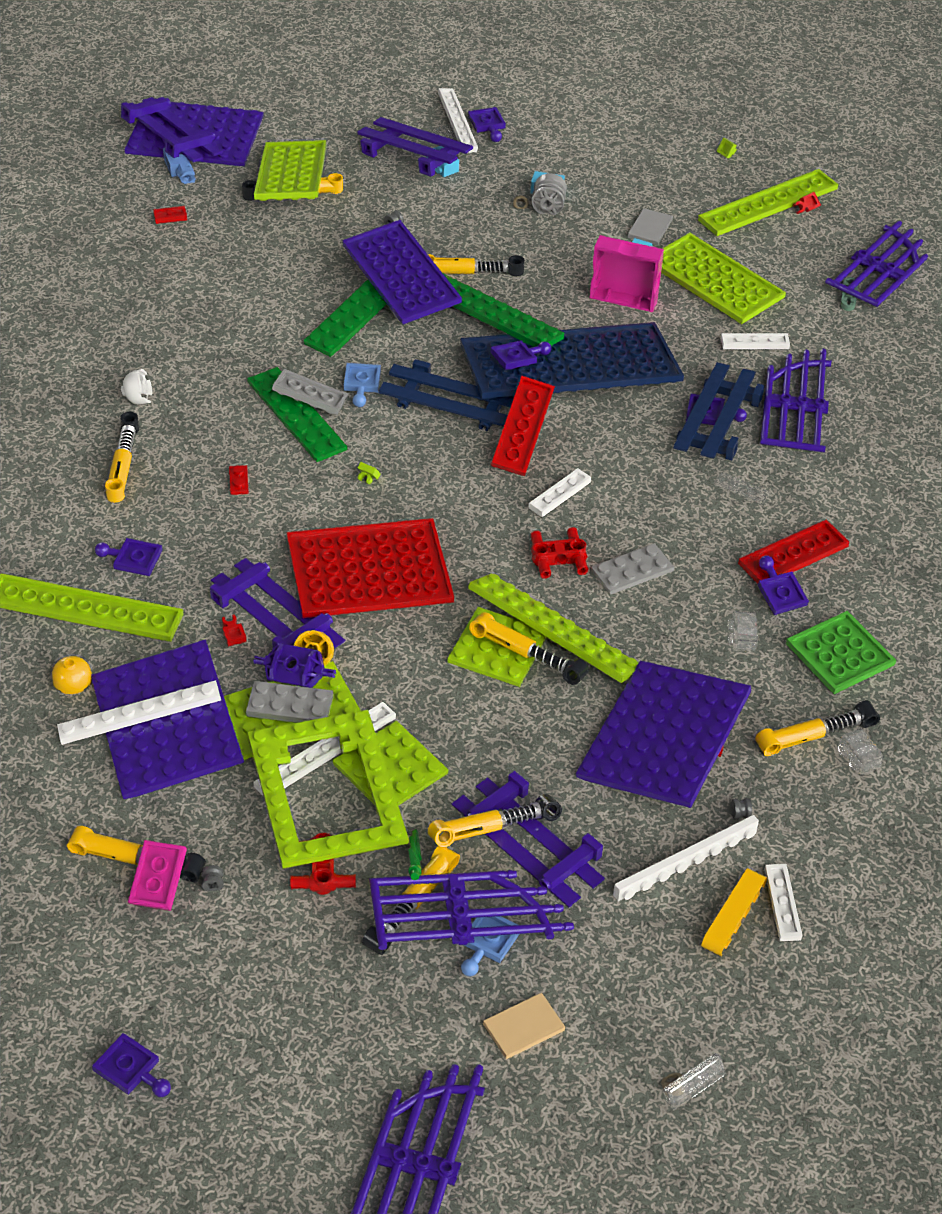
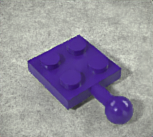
M497 107L468 111V117L477 133L490 131V138L493 142H499L502 139V134L498 129H504L506 123Z
M522 340L491 347V354L505 370L537 363V357L534 354L547 355L551 351V345L545 341L532 348H528Z
M690 395L686 421L700 395ZM714 398L701 424L715 425L724 407L725 399ZM739 408L734 420L743 422L747 417L746 411Z
M126 538L121 549L110 548L104 542L98 543L95 546V553L99 557H106L107 555L116 556L113 563L114 569L146 576L151 575L162 552V545Z
M770 556L761 557L759 566L767 571L770 578L760 580L758 587L773 615L807 606L809 600L793 572L777 575L773 568V558Z
M124 1033L92 1065L94 1072L128 1095L141 1081L151 1086L154 1095L157 1097H165L171 1090L170 1082L167 1079H156L149 1074L159 1062V1056Z

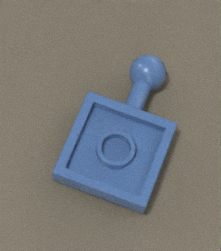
M347 363L344 391H357V394L352 399L356 407H363L366 404L364 392L378 393L381 365Z
M501 916L480 917L475 919L472 928L513 926L518 924ZM519 934L474 937V943L464 945L474 950L475 953L471 959L469 958L462 962V973L469 977L477 974L479 970L478 963L483 955L501 963Z

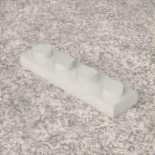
M788 333L721 334L723 349H789L790 347Z
M577 468L529 503V509L541 517L545 516L591 482V477Z
M787 864L765 865L764 871L767 877L779 941L801 940L802 931Z

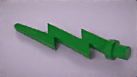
M417 829L412 831L413 835L409 837L411 848L408 849L411 864L408 873L412 880H418L422 873L419 836Z

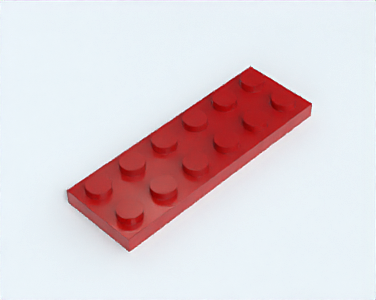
M521 376L491 466L525 476L555 386Z
M826 519L739 558L738 564L758 584L760 580L770 578L767 571L759 566V560L763 556L773 558V568L777 575H781L791 571L795 572L849 547V541Z

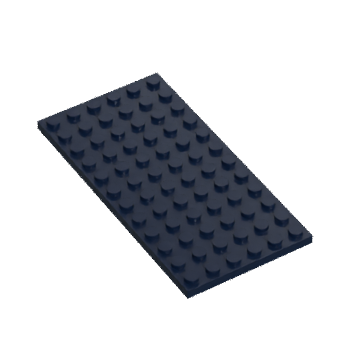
M655 322L560 330L564 332V339L552 345L549 354H534L537 357V363L511 370H505L491 354V347L521 340L509 334L460 338V345L482 399L515 396L521 376L555 386L553 393L599 388L609 389L611 387L633 385L642 386L644 384L667 382L675 383L684 379V374ZM525 343V345H526L528 348H532V347H533V346H531V345Z

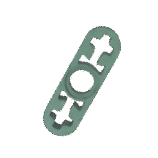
M845 278L843 284L848 286L855 278ZM842 291L841 308L846 311L854 310L857 298L846 295Z

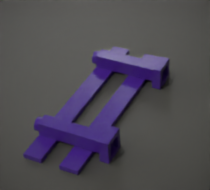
M151 97L143 99L142 103L138 104L133 102L121 103V118L129 124L134 123L135 118L165 140V152L173 158L179 157L180 152L192 162L203 160V156L193 149L199 146L212 156L223 154V150L212 143L215 140V134L212 131L209 132L207 130L199 133L168 109L171 105L169 98L161 97L154 99ZM156 112L186 135V137L178 138L148 114Z
M383 117L373 121V124L386 128V130L380 132L364 127L357 131L358 135L367 137L360 140L362 153L374 158L377 156L378 149L389 144L426 156L428 158L420 157L418 159L419 173L430 177L435 175V169L443 163L451 164L458 159L457 154L460 152L466 154L473 149L472 145ZM405 134L444 148L436 150L399 138V136Z
M244 558L234 565V567L242 572L235 578L230 579L222 572L211 579V582L214 583L210 586L211 599L221 608H225L229 605V600L232 598L276 635L272 639L273 649L279 643L294 646L299 635L305 631L312 630L321 631L329 636L333 642L334 649L346 641L330 627L333 619L328 613H322L317 617L302 618L299 601L267 576V573L270 572V567L266 562H259L254 565L247 558ZM256 584L304 625L293 632L244 590Z
M516 771L509 774L508 783L501 788L487 777L476 785V788L487 797L486 799L475 805L465 795H462L451 805L465 817L495 809L508 811L509 808H519L521 805L514 798L517 796L524 798L528 795L529 782ZM537 819L523 820L522 823L518 821L517 823L560 860L550 870L504 829L485 834L537 879L541 887H546L568 908L581 899V897L563 882L566 878L575 873L592 888H595L605 880L599 872L587 863L591 859L594 861L599 860L603 852V845L589 833L582 837L581 846L573 851Z

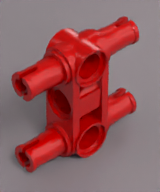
M571 527L567 530L568 539L544 542L540 531L531 532L532 561L539 568L541 578L546 579L551 576L550 565L575 563L579 575L588 573L586 542L579 538L577 528Z
M319 833L315 837L310 838V840L328 837L330 835L327 833ZM334 859L312 863V873L310 875H291L290 886L291 889H310L312 892L325 895L336 890V888H356V874L336 875L334 873Z

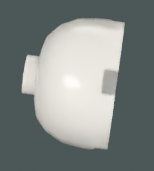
M144 369L134 370L127 374L123 380V386H121L123 396H126L133 404L151 403L148 400V394L152 395V386L150 380L145 378L147 373ZM141 394H146L147 397H142Z

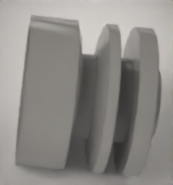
M552 173L543 174L537 178L534 185L532 205L538 213L556 215L561 212L564 207L567 191L565 180L561 176Z

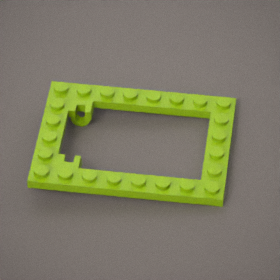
M368 710L248 732V740L282 869L409 844L408 834ZM339 737L342 754L349 753L352 750H358L381 826L299 842L278 764L285 765L291 763L290 752H288V746Z

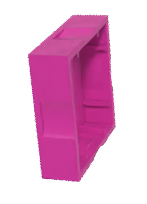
M600 235L594 246V273L591 280L590 298L653 312L658 301L664 249Z

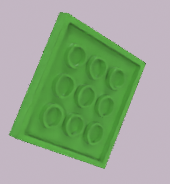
M848 611L789 637L786 641V645L833 694L894 666L896 663V659Z

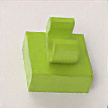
M723 138L716 151L724 157L730 158L732 154H735L737 145L727 138Z
M360 462L358 466L361 472L358 475L359 481H362L364 477H368L366 483L369 485L372 483L373 478L378 479L381 474L375 467Z

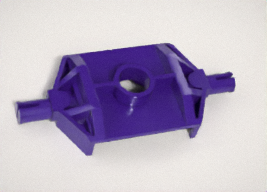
M279 643L268 656H255L253 660L254 664L265 666L266 677L269 682L275 681L313 688L323 676L335 678L336 670L324 667L322 654L319 650ZM290 661H297L293 668H288Z

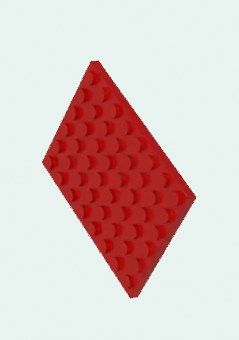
M433 518L287 532V542L302 618L317 617L322 613L339 615L454 603V594Z

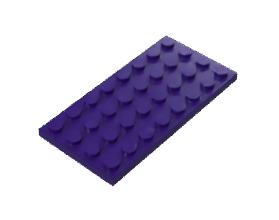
M401 220L342 240L344 248L402 325L462 303V297Z

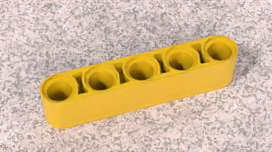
M749 868L745 870L705 934L701 947L722 956V951L724 948L727 949L732 940L733 933H736L741 926L742 918H746L751 909L752 902L755 903L760 895L761 887H765L767 877Z

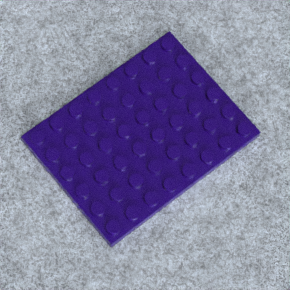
M170 102L171 105L168 109L199 133L207 130L209 132L212 131L215 134V140L212 143L223 150V154L212 156L200 146L193 148L203 156V160L197 162L245 167L264 112L241 108L233 109L214 107L212 105ZM156 112L148 114L178 138L186 137V135ZM137 120L124 149L125 154L164 158L163 148H165V140Z
M206 639L92 674L91 678L100 712L215 680L221 697V701L106 732L123 799L141 796L244 763Z
M640 660L578 768L576 777L599 785L691 808L751 693V685Z

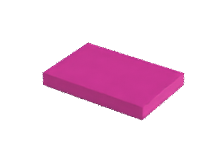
M144 840L128 903L171 911L187 848L180 845Z

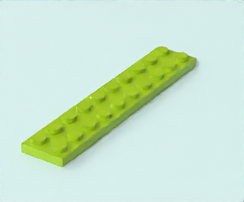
M820 169L700 214L698 215V221L713 234L719 236L791 208L794 203L800 201V198L814 191L816 196L819 197L837 190L838 183Z
M0 574V608L169 642L172 641L184 615L183 609Z
M491 573L471 581L468 589L620 683L630 679L638 665L637 660L624 655L621 650L606 644L603 639L593 636L588 630L575 625L573 621L565 619L557 611L547 608L544 603L534 600L529 594L516 589L513 584L500 579L498 575Z

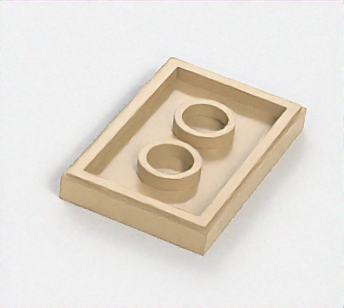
M542 993L483 1021V1025L506 1059L565 1031L564 1024Z

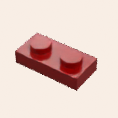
M185 206L153 209L156 224L187 220Z
M247 465L229 466L230 495L249 494Z

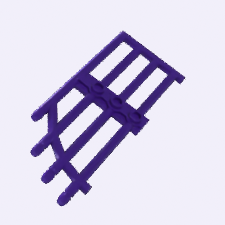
M897 221L891 227L885 225L883 230L886 232L866 250L856 251L851 257L854 261L834 280L827 278L825 283L878 307L927 260V254H923L919 258L916 251L923 244V240L919 239L914 244L908 240L914 232L913 229L907 230L904 234L898 232L897 229L902 225L901 221ZM891 235L898 239L881 256L873 257L870 255ZM904 244L908 248L894 263L884 262L900 245ZM911 255L914 264L906 271L898 268ZM858 265L868 267L848 286L840 283ZM873 271L882 273L862 293L854 290ZM887 277L896 279L877 299L868 296Z
M806 349L803 352L802 361L793 364L792 355L787 354L785 367L775 373L774 366H768L760 444L825 453L826 446L820 445L822 413L828 414L829 401L824 399L826 367H831L832 360H826V349H821L819 360H809L810 353ZM809 367H819L817 399L806 397ZM802 368L799 397L791 396L789 394L791 371ZM784 375L782 394H772L773 381ZM771 407L781 408L778 439L768 438ZM788 409L798 410L796 442L785 440ZM805 411L815 412L813 444L803 443Z
M514 870L420 875L418 880H412L411 876L369 878L378 948L380 950L387 949V942L451 938L452 944L467 945L468 943H474V937L542 932L545 933L546 939H553L555 937L554 932L573 930L574 924L571 922H564L563 924L550 923L546 913L563 912V905H540L531 896L547 894V888H521L505 879L516 878L517 871ZM491 880L505 889L466 891L464 881ZM442 883L444 890L441 893L380 896L379 886ZM520 897L528 905L469 909L468 900ZM445 901L447 911L383 914L382 905ZM536 914L540 924L472 928L471 918ZM448 919L450 927L447 930L385 933L384 923Z
M453 1064L449 1070L445 1085L429 1089L433 1072L426 1070L418 1093L400 1104L402 1091L395 1089L351 1214L362 1213L378 1165L392 1169L377 1214H387L401 1171L415 1175L402 1214L413 1213L424 1178L438 1181L428 1214H438L447 1184L455 1186L459 1175L461 1163L456 1162L455 1158L475 1095L482 1097L484 1095L485 1087L479 1086L483 1073L482 1065L477 1064L474 1068L469 1085H454L459 1072V1066ZM451 1094H466L446 1158L432 1155ZM441 1096L423 1152L409 1149L424 1101ZM413 1107L400 1146L387 1143L386 1140L394 1118Z

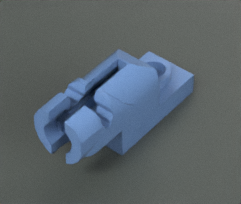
M163 148L164 161L171 177L178 176L184 184L195 182V173L188 158L183 154L173 158Z

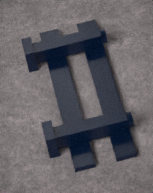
M416 359L412 363V368L393 364L389 371L390 376L408 380L405 387L383 382L379 389L380 394L398 398L397 406L400 408L404 405L403 408L406 409L413 402L480 420L479 429L482 430L486 426L485 431H488L492 424L504 427L508 415L499 413L502 405L511 408L514 396L482 399L476 385L431 374V363ZM421 384L488 401L489 403L486 409L420 392L418 389Z
M717 362L709 378L705 379L704 388L682 431H678L673 449L687 452L689 447L692 446L702 449L701 456L714 459L716 454L719 453L726 455L725 459L732 461L738 450L739 438L732 436L730 441L724 439L743 400L752 402L751 406L758 407L763 398V384L758 383L756 388L750 387L756 371L742 369L736 383L724 380L730 365ZM716 394L729 396L710 435L697 433Z

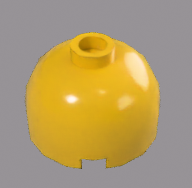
M305 631L298 636L294 643V646L319 650L322 654L324 666L329 664L333 658V642L329 636L321 631Z
M78 656L64 657L53 667V685L64 694L81 693L92 682V672L89 664Z

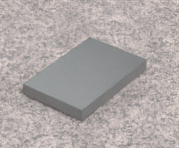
M643 208L629 231L628 238L640 239L658 246L672 222L673 216Z

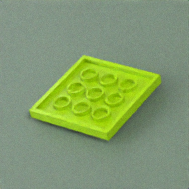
M477 607L447 658V662L520 687L535 657L525 658L485 637L477 638L473 636L469 629L470 623L481 613L487 612L494 617L495 621L535 640L536 646L539 645L540 648L547 637L520 620Z
M397 720L376 733L398 806L448 774L449 770ZM352 750L335 758L333 765L374 804L358 750Z

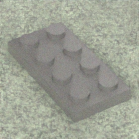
M286 369L281 372L272 387V390L281 395H287L296 401L305 402L312 407L323 409L335 415L339 413L348 397V393Z
M655 543L591 567V572L609 595L674 571L672 563Z
M254 681L246 709V716L296 723L329 717L334 696L333 690Z

